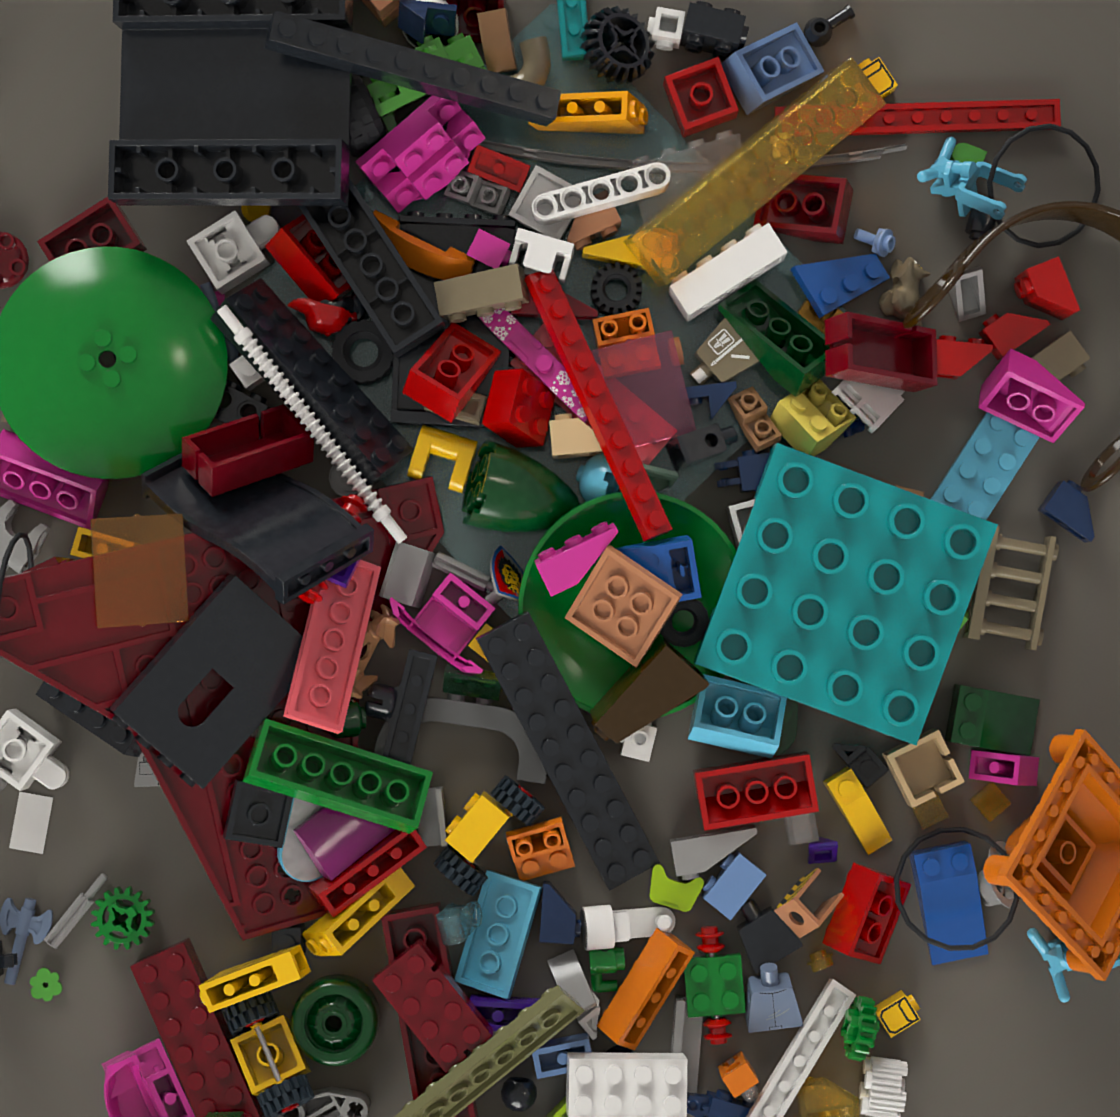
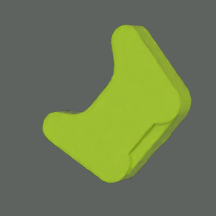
M656 864L652 868L649 896L654 903L687 912L692 909L704 886V880L698 877L686 883L668 878L663 866Z

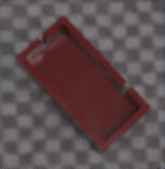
M848 311L825 319V345L830 346V349L825 351L826 377L909 392H917L938 385L936 329L921 326L905 328L902 322Z
M282 404L261 411V439H259V416L256 413L182 437V466L195 480L199 479V484L213 497L313 462L314 437H310L311 431H305L307 426L305 424L301 425V420L295 418V415Z
M420 938L375 974L372 981L444 1072L447 1073L453 1065L460 1063L467 1057L468 1049L472 1053L477 1046L490 1039L493 1035V1028L441 963L436 966L435 971L431 968L436 963L437 958Z

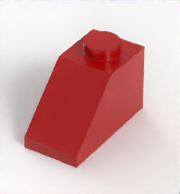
M996 313L982 323L985 328L978 332V334L985 340V344L993 345L991 352L998 361L1007 354L1010 348L1015 350L1048 327L1050 323L1048 320L1006 313L999 318Z

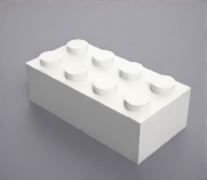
M760 223L756 224L745 232L746 236L738 243L735 239L731 240L720 248L722 251L716 257L712 258L711 255H708L696 263L697 267L694 271L688 274L685 270L672 279L669 295L687 322L784 261L787 250L769 223L763 227Z
M567 1052V1116L687 1117L688 1059L683 1053Z

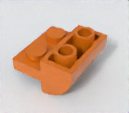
M649 308L592 319L604 380L661 369Z
M562 817L505 832L520 880L525 881L575 867Z

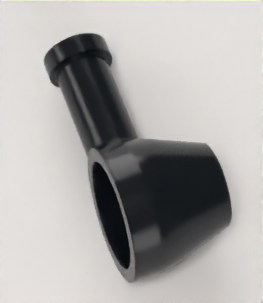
M846 5L843 10L828 19L815 17L809 20L803 32L808 43L814 47L826 45L831 39L832 29L848 19L854 18V11L850 5ZM821 25L824 27V31L818 33L815 31L814 26Z

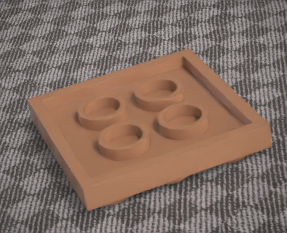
M609 545L604 550L566 614L565 619L633 666L638 667L683 594Z

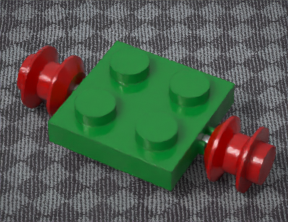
M718 926L701 927V932L696 933L695 936L702 939V944L698 945L696 949L706 953V956L692 957L684 970L688 1018L711 1016L702 1023L703 1026L709 1028V1033L704 1035V1039L710 1040V1044L714 1045L727 1043V1038L732 1037L731 1033L726 1032V1026L730 1025L731 1021L722 1017V1015L746 1013L741 954L717 955V952L725 947V944L719 942V936L723 935L724 931H718Z

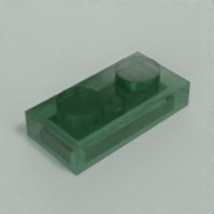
M446 664L442 692L499 701L501 685L493 671L483 670L481 674L464 673L453 665Z

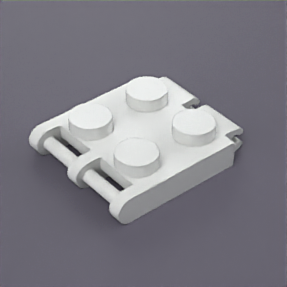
M843 380L831 393L834 396L838 395L851 408L849 411L853 415L856 413L862 422L869 427L867 430L872 434L904 401L901 395L905 391Z

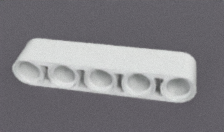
M656 162L542 193L533 200V217L541 225H551L662 194L668 189L671 177L670 170L665 164ZM653 173H660L664 176L665 181L661 184H654L650 181L649 177ZM630 180L637 185V188L633 192H626L622 189L621 184ZM598 188H603L608 191L609 196L604 200H599L594 197L593 192ZM570 196H576L581 200V204L571 208L566 205L565 200ZM542 204H549L553 207L551 214L545 216L539 214L537 209Z

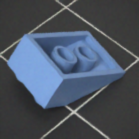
M797 22L735 51L721 63L728 83L746 115L771 104L825 72Z

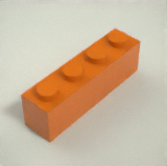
M656 928L640 956L634 962L624 982L618 988L608 1008L604 1011L597 1027L617 1045L635 1051L695 952L675 935Z

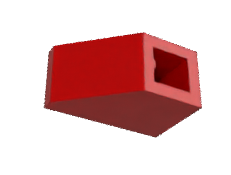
M939 336V339H936L937 378L957 379L988 355L993 350V345L985 344V340L979 338H968V342L956 341L957 337Z

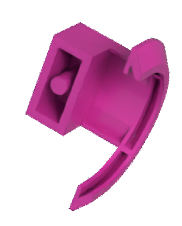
M451 572L414 619L406 612L405 607L392 597L390 598L394 617L435 653L464 673L481 674L483 672L474 662L464 659L459 654L496 608Z

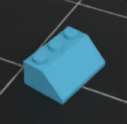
M703 674L709 682V686L697 694L688 740L772 759L780 743L787 698L757 686Z

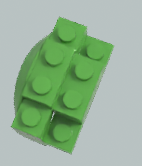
M460 33L447 40L448 46L443 45L439 37L433 39L432 35L425 37L424 44L416 42L418 47L414 50L486 70L470 35L464 37L463 33ZM370 78L372 83L367 85L376 104L375 108L379 116L382 117L389 132L397 126L394 115L396 109L429 95ZM399 88L401 93L396 95L397 90Z

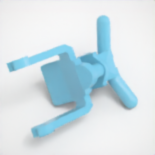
M952 136L947 137L934 164L917 174L918 181L926 182L937 178L930 187L931 194H941L944 197L955 195L960 217H966L971 208L989 214L996 220H1001L1005 215L1006 204L980 195L977 192V178L982 177L988 180L992 165L986 162L975 163L971 161L960 162L958 160H950L956 145V139ZM999 167L996 168L993 182L1008 187L1015 192H1022L1027 181L1023 174H1014Z
M1030 928L1027 931V936L1040 952L1043 960H1048L1050 964L1048 970L1052 976L1059 1000L1064 1003L1068 1002L1070 994L1062 972L1065 969L1067 971L1072 970L1066 960L1068 948L1059 938L1047 943L1037 929ZM1120 955L1117 957L1112 969L1120 966Z

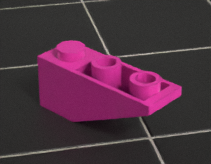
M607 522L598 524L591 529V534L581 537V535L573 536L564 542L566 546L557 550L552 547L538 554L539 559L534 560L551 597L580 582L617 535L618 530L614 523L609 525Z

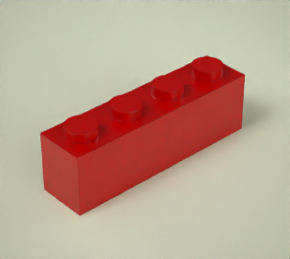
M395 829L332 881L322 877L309 885L308 888L322 909L334 918L426 849L427 846L416 830L408 834Z

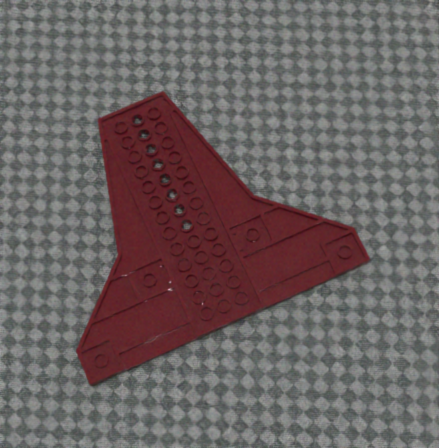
M427 476L421 479L372 489V492H377V499L382 498L381 504H386L391 510L390 515L406 534L407 538L402 542L433 552L444 534L433 477ZM341 497L331 499L340 507H343L344 504L340 501ZM367 510L366 513H359L362 519L360 525L367 523L374 529L373 552L361 558V560L381 567L371 610L382 614L380 607L382 604L388 606L392 611L390 599L380 597L379 594L396 540L381 521L377 522L373 518L372 514L374 512ZM191 532L4 577L0 603V656L112 720V717L115 715L109 709L112 704L229 574L237 576L302 636L311 604L301 600L299 597L284 605L275 599L274 590L244 562L225 549ZM367 644L362 647L360 658L365 655ZM211 669L180 704L178 709L180 721L190 727L200 725L234 687L214 669ZM289 692L265 718L358 748V736L334 739L327 730L283 717ZM355 697L350 698V700H356L359 703V699ZM130 726L127 728L134 737L138 734ZM250 735L204 789L198 784H195L192 788L179 777L182 771L177 766L173 765L171 768H168L157 758L160 752L156 748L151 746L147 750L136 740L243 941L323 917L327 913L322 909L308 888L315 881H297L287 874L284 875L282 871H278L280 866L277 858L278 847L228 840L223 837L235 779L243 780L256 735ZM290 888L294 891H299V894L294 896L295 901L290 902L288 898L284 899V895Z

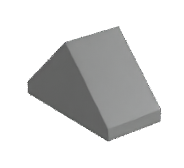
M981 266L965 270L961 278L949 291L959 322L986 314L983 270Z

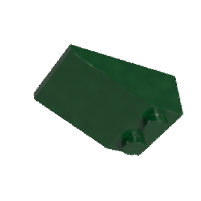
M954 684L945 741L1030 756L1040 699Z

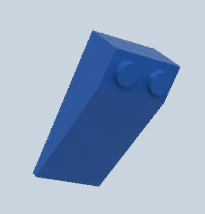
M959 841L914 850L909 855L925 935L947 945H972L986 939L978 878L971 844L966 841ZM927 943L932 965L989 954L987 944L975 950L948 951Z

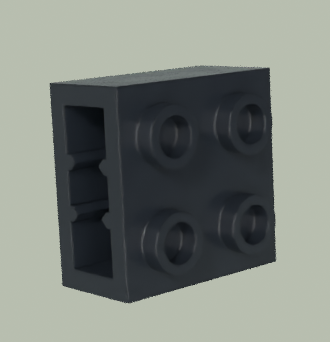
M705 1L690 2L680 46H684L685 50L691 53L700 54L704 51L712 53L714 58L719 57L720 60H726L735 51L744 48L749 31V26L744 25L746 16L740 15L741 12L733 8L720 10L713 8L712 4Z

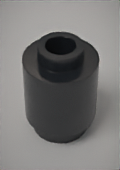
M971 208L965 232L970 235L969 238L975 241L996 227L997 222L989 214Z

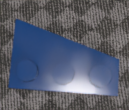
M876 253L797 265L790 269L819 319L890 278Z

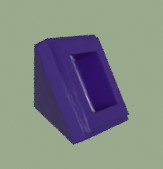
M819 837L809 843L808 864L836 862L838 842Z

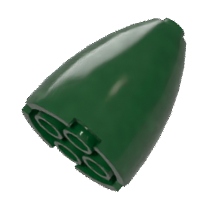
M486 440L477 453V456L481 457V459L476 462L473 472L470 471L461 509V511L467 513V518L464 517L462 523L501 532L548 530L563 515L581 505V503H578V496L572 489L540 462L513 448Z

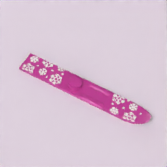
M505 308L494 310V314L491 316L479 317L484 325L584 423L588 421L564 366L508 311H505Z

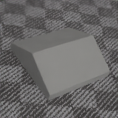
M396 542L379 596L387 599L392 597L397 602L420 608L431 576L432 563L436 553L403 542L400 544Z

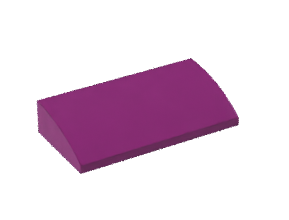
M322 807L293 831L321 876L332 881L395 829Z

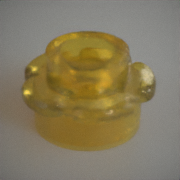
M825 949L818 950L809 955L811 960L807 962V966L810 965L813 973L828 968L834 964L831 957L833 953H826Z

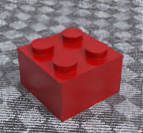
M719 57L664 77L663 87L683 138L737 117L739 109Z
M522 368L495 371L482 424L516 448L543 446L555 394Z

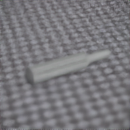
M440 551L436 554L432 567L447 574L451 572L461 581L483 592L486 589L490 591L495 590L493 582L490 581V576Z
M101 873L85 894L80 893L44 938L48 945L58 949L59 945L94 903L92 898L107 881L108 876Z

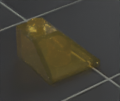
M807 1077L796 1095L799 1117H860L858 1097L825 1077Z

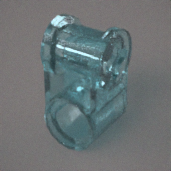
M470 901L466 905L449 903L441 912L436 914L443 944H459L467 940L468 936L480 926L482 910L477 901Z

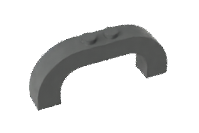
M448 693L447 698L428 697L422 723L437 721L501 731L514 741L519 752L516 780L545 784L547 773L514 710L493 705V700L476 697V702L464 701V695ZM387 721L381 728L375 745L374 753L381 756L383 755L389 732V723Z

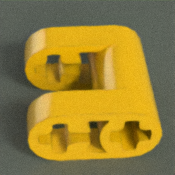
M422 425L407 477L414 479L423 478L430 454L456 461L448 489L463 493L478 441Z

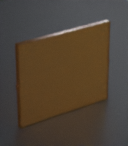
M135 514L132 517L90 519L97 628L131 625L143 627L146 624L188 621L183 515L140 516Z

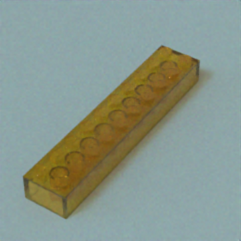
M852 57L841 62L623 242L658 287L667 285L886 105V102Z

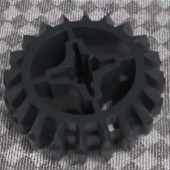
M618 6L611 9L609 7L603 8L598 13L596 12L592 15L591 19L585 23L583 27L585 31L580 36L584 41L580 49L587 52L583 60L591 62L589 70L596 69L598 71L597 78L605 75L607 83L615 81L617 85L624 82L627 84L632 83L636 78L639 79L643 76L644 72L650 68L652 64L650 60L655 55L651 50L655 42L649 40L650 32L644 29L646 22L640 23L637 20L638 13L630 16L628 8L620 10ZM619 42H621V45H619V46L617 47V49H614V47H615Z

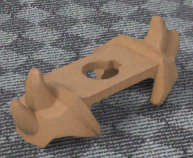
M384 604L380 606L382 614L374 610L370 612V617L373 620L368 621L363 646L367 644V650L365 655L359 659L351 698L361 699L363 692L378 679V676L374 675L364 676V670L379 640L384 639L390 648L395 646V628L400 624V621L394 617L390 608Z

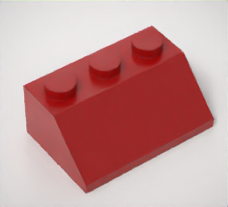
M304 214L282 227L265 245L266 249L309 299L318 302L326 299L337 301L352 289Z
M853 862L842 890L844 896L836 905L822 943L847 956L881 964L900 915V911L895 903L894 877ZM899 879L901 903L904 905L912 884Z

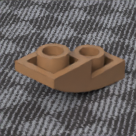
M502 8L477 13L487 70L496 73L517 70L514 42L511 40L507 10Z
M753 386L728 398L736 420L756 453L781 441L782 434L767 415L768 406Z

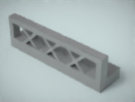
M675 995L670 1053H683L688 1059L687 1092L697 1093L703 1017L688 1018L686 996Z

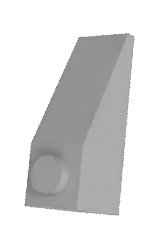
M751 825L669 839L676 876H682V880L698 878L699 873L707 871L755 836L757 828Z

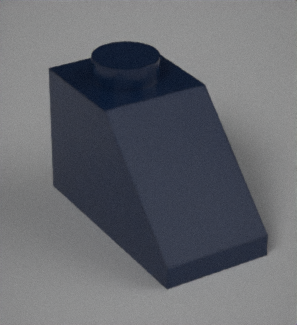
M1071 480L1057 482L1038 511L1084 543L1092 542L1095 536L1088 497L1081 493V487Z
M544 881L539 942L574 944V938L580 937L581 920L576 919V911L552 883Z

